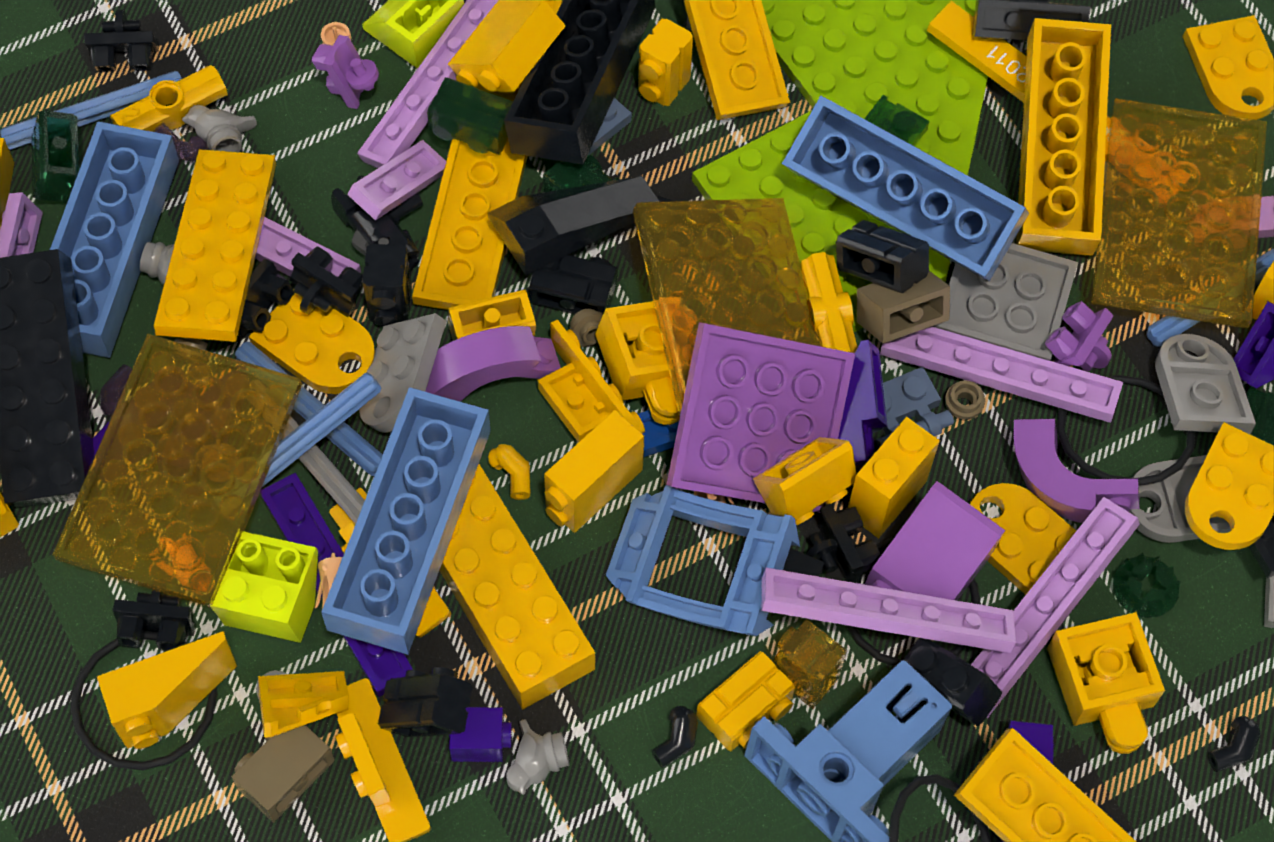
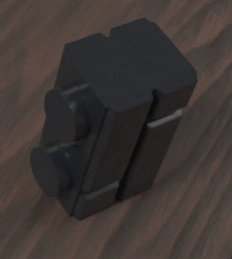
M866 220L860 221L852 227V230L848 229L837 238V268L839 271L899 293H904L913 287L914 283L917 284L928 275L929 244L927 241L883 226L879 227L877 224Z
M368 245L366 247L363 288L369 321L383 327L409 320L412 282L407 248L403 247V245Z
M571 253L534 271L529 287L530 303L576 314L583 309H593L604 314L605 309L611 306V301L617 287L618 267L612 266L604 258L593 257L587 260L575 257Z
M918 638L903 659L952 704V711L958 715L961 714L963 718L977 727L983 723L1001 698L1002 691L988 675L929 639Z
M435 667L432 669L431 675L422 671L407 670L405 677L391 678L386 681L383 700L386 703L381 705L378 725L381 729L404 737L461 734V732H465L468 717L466 707L470 706L473 686L471 683L457 678L458 672L448 668Z

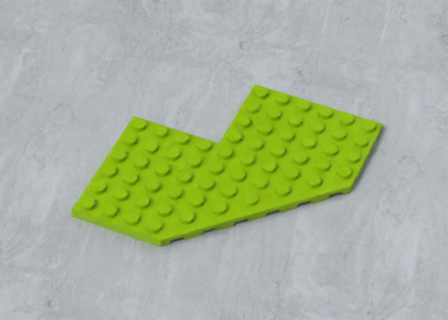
M761 0L779 65L812 108H814L819 97L823 96L968 176L988 76L929 33L927 28L929 23L950 1H953L974 17L976 0ZM811 110L692 172V182L809 343L820 346L817 332L813 333L811 331L806 306L808 297L800 269L801 260L808 258L811 254L825 252L828 255H834L837 266L836 241L838 236L848 229L852 230V227L862 220L875 223L879 227L883 226L895 231L898 230L797 175L782 164L812 112ZM929 248V271L946 282L950 259ZM838 270L843 292H848L851 299L854 317L852 327L853 331L856 332L863 328L857 323V289L872 284V282Z

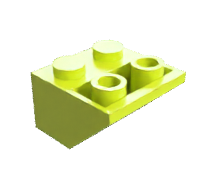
M388 0L362 24V27L385 46L418 68L462 8L464 0Z
M239 531L210 607L225 626L301 643L315 606L318 549L313 546Z

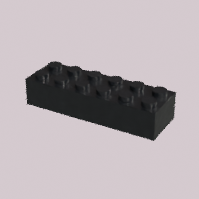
M563 0L557 15L565 24V27L525 77L504 119L511 153L584 164L655 10L654 0Z
M59 249L0 258V470L4 504L16 508L99 496L72 260Z

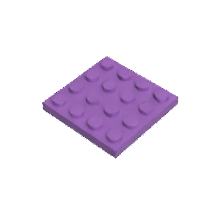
M699 322L666 485L674 488L765 503L753 481L754 477L819 437L838 439L855 353ZM825 502L814 508L813 512L820 513V508L824 507Z

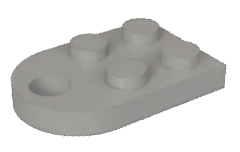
M434 313L383 326L377 338V348L373 363L366 372L376 378L382 389L380 393L359 409L360 417L364 423L379 432H391L409 387L426 391L447 322L445 319Z
M1179 334L1168 338L1161 346L1156 357L1155 369L1174 430L1218 433L1223 422L1251 434L1256 422L1235 361L1227 350L1213 340L1195 334ZM1184 350L1191 351L1195 353L1198 357L1189 355Z
M1207 455L1190 457L1181 470L1162 482L1139 486L1140 498L1148 497L1158 507V511L1153 513H1147L1141 509H1130L1129 513L1136 516L1139 520L1140 525L1137 527L1139 532L1148 538L1166 543L1200 539L1187 522L1185 500ZM1178 459L1149 464L1139 470L1133 478L1159 474L1174 465ZM1213 517L1209 519L1210 525L1215 531L1219 533L1231 531L1229 523L1223 518Z

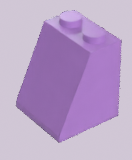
M936 481L872 567L865 584L957 601L987 563L1005 530Z

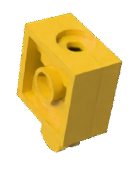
M680 298L606 308L595 336L612 382L619 390L622 399L629 400L645 397L655 422L663 425H672L678 422L696 340Z
M1137 612L1056 631L1047 650L1073 725L1077 726L1099 720L1107 744L1112 751L1120 754H1130L1136 751L1148 737V728L1141 710L1154 707L1165 691Z

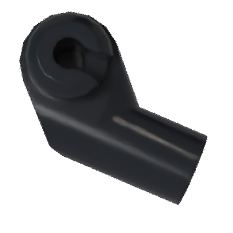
M677 706L671 710L669 714V720H671L672 725L671 736L668 740L651 750L653 757L661 768L666 767L692 750L695 745L698 719L694 711L685 706Z
M1239 716L1233 720L1231 724L1233 727L1231 730L1233 734L1231 744L1208 753L1210 765L1215 772L1251 760L1261 736L1259 726L1255 721L1246 716Z

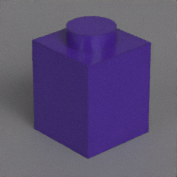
M466 707L468 717L465 732L450 734L449 750L452 762H503V748L512 747V722H504L503 708Z

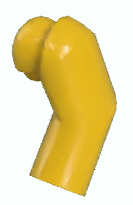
M500 444L497 448L491 449L488 454V461L491 467H495L497 470L504 468L510 474V497L516 500L528 499L530 497L529 462L511 445Z

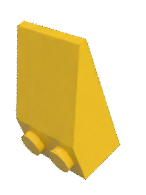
M224 631L104 673L97 676L111 723L127 749L133 746L136 749H141L154 745L159 741V737L169 734L237 667Z

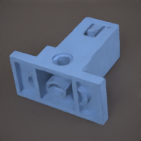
M903 660L828 731L819 724L797 746L793 744L792 736L779 723L772 724L764 716L751 729L745 757L832 842H889L887 827L881 820L870 814L876 805L883 787L941 731L952 708V704L911 665ZM909 685L911 689L907 692L904 688ZM925 700L927 704L922 707L919 703Z

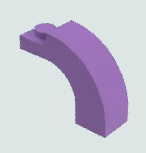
M507 326L492 328L461 337L439 348L425 392L461 402L472 391L489 382L509 377L540 379L561 367L552 339L533 337L531 327Z
M1055 419L1014 420V447L1021 476L1029 491L1035 494L1059 516L1083 523L1103 497L1128 512L1130 509H1140L1138 479L1084 478L1072 473L1061 463L1057 456L1058 434Z

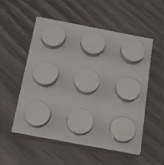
M1012 243L990 282L955 263L949 283L950 318L948 321L937 324L936 328L1051 361L1053 353L1045 345V342L1061 326L1062 316L1064 315L1078 262Z

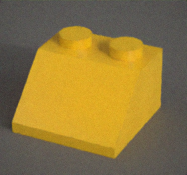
M819 437L754 477L753 481L771 514L784 516V514L791 515L795 518L796 525L810 519L814 515L813 509L824 502L826 504L834 503L846 496L848 493L846 488L854 484L856 478L853 447L849 440Z

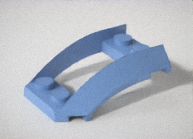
M665 485L664 490L651 496L646 493L632 499L606 576L626 598L625 600L629 603L700 625L757 636L774 625L767 620L769 612L761 611L762 577L765 568L783 570L791 545L800 547L796 521L791 515L784 514V516L767 514L762 510L714 501ZM672 515L713 529L747 537L724 606L704 603L648 587Z

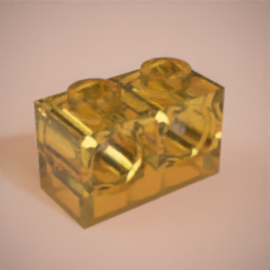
M806 619L798 629L791 626L781 637L777 644L780 651L775 656L774 662L777 663V669L781 670L794 684V695L814 709L839 680L847 650Z

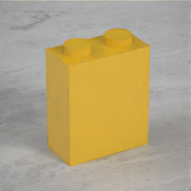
M498 0L448 65L457 75L456 80L469 91L514 92L564 29L565 24L546 0Z
M616 410L610 413L544 473L545 511L550 519L560 527L565 524L573 533L577 532L643 470L644 435Z
M907 416L856 474L848 508L856 507L862 518L863 527L878 539L927 482L940 442L939 439Z

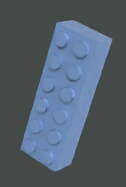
M823 96L819 97L782 162L790 171L901 233L927 241L930 249L989 282L1029 215L1026 207Z
M97 121L50 250L59 249L72 260L82 353L107 358L111 357L140 274V260L146 243L152 240L179 162L172 135Z
M409 387L321 613L327 631L409 654L491 432L488 409Z

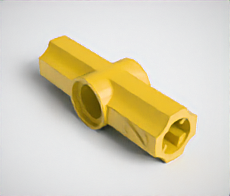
M209 65L177 82L164 80L156 83L151 88L149 96L110 115L114 125L151 132L161 128L177 129L186 124L182 121V118L187 115L191 107L194 105L206 106L228 95V92L216 68Z
M825 252L811 254L808 258L801 260L800 264L803 283L808 297L806 306L811 331L813 333L817 332L821 347L855 353L858 347L852 327L854 322L852 303L848 292H843L834 255H828Z

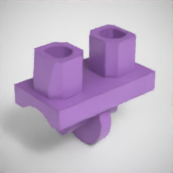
M339 35L334 45L320 44L312 57V62L317 70L327 71L326 86L330 93L341 95L349 108L357 109L359 107L361 93L363 90H372L379 76L376 64L368 59L361 60L349 36Z
M1082 301L1068 307L1062 318L1074 330L1071 334L1063 326L1055 330L1045 342V345L1057 357L1054 362L1066 366H1081L1085 371H1090L1092 367L1098 369L1105 368L1109 364L1112 354L1106 346L1108 340L1101 335L1114 315L1107 308L1094 313Z

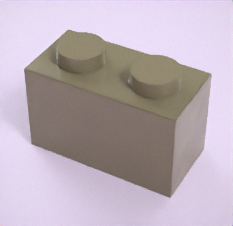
M930 271L927 277L917 284L914 283L913 287L904 293H899L875 283L857 289V323L883 344L943 323L950 318V286Z
M306 725L265 738L266 742L255 753L249 752L237 763L234 769L235 773L231 776L237 790L273 823L335 761L331 748Z

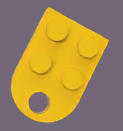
M1255 15L1187 28L1185 30L1183 40L1207 97L1219 112L1236 120L1252 121L1261 119L1274 110V58ZM1252 96L1258 100L1260 105L1250 106L1242 100V97Z
M294 293L286 305H278L270 313V321L266 323L264 330L261 333L253 331L249 336V340L265 355L313 389L327 394H339L366 373L373 363L375 348L372 337L360 323L350 316L346 317L332 307L327 313L316 307L311 313L306 314L300 310L303 298ZM349 359H355L361 363V367L353 373L343 372L340 366Z
M1223 422L1187 494L1185 516L1192 531L1205 543L1219 549L1238 550L1255 543L1264 533L1274 514V446ZM1213 517L1223 518L1229 523L1231 531L1228 533L1215 531L1211 527L1209 519Z
M1009 483L994 484L977 493L970 505L979 512H981L980 506L984 503H994L1001 509L1002 515L1000 517L989 518L1002 527L1005 532L988 562L1026 595L1075 534L1076 530L1026 488Z

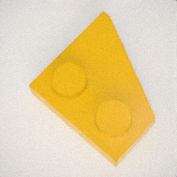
M344 671L258 676V694L264 738L279 735L348 709V689Z

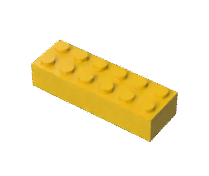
M1035 18L1027 39L1018 204L1026 207L1029 215L1016 235V244L1042 252L1093 256L1101 242L1111 24Z
M478 464L439 571L523 710L594 671L595 651L482 467Z

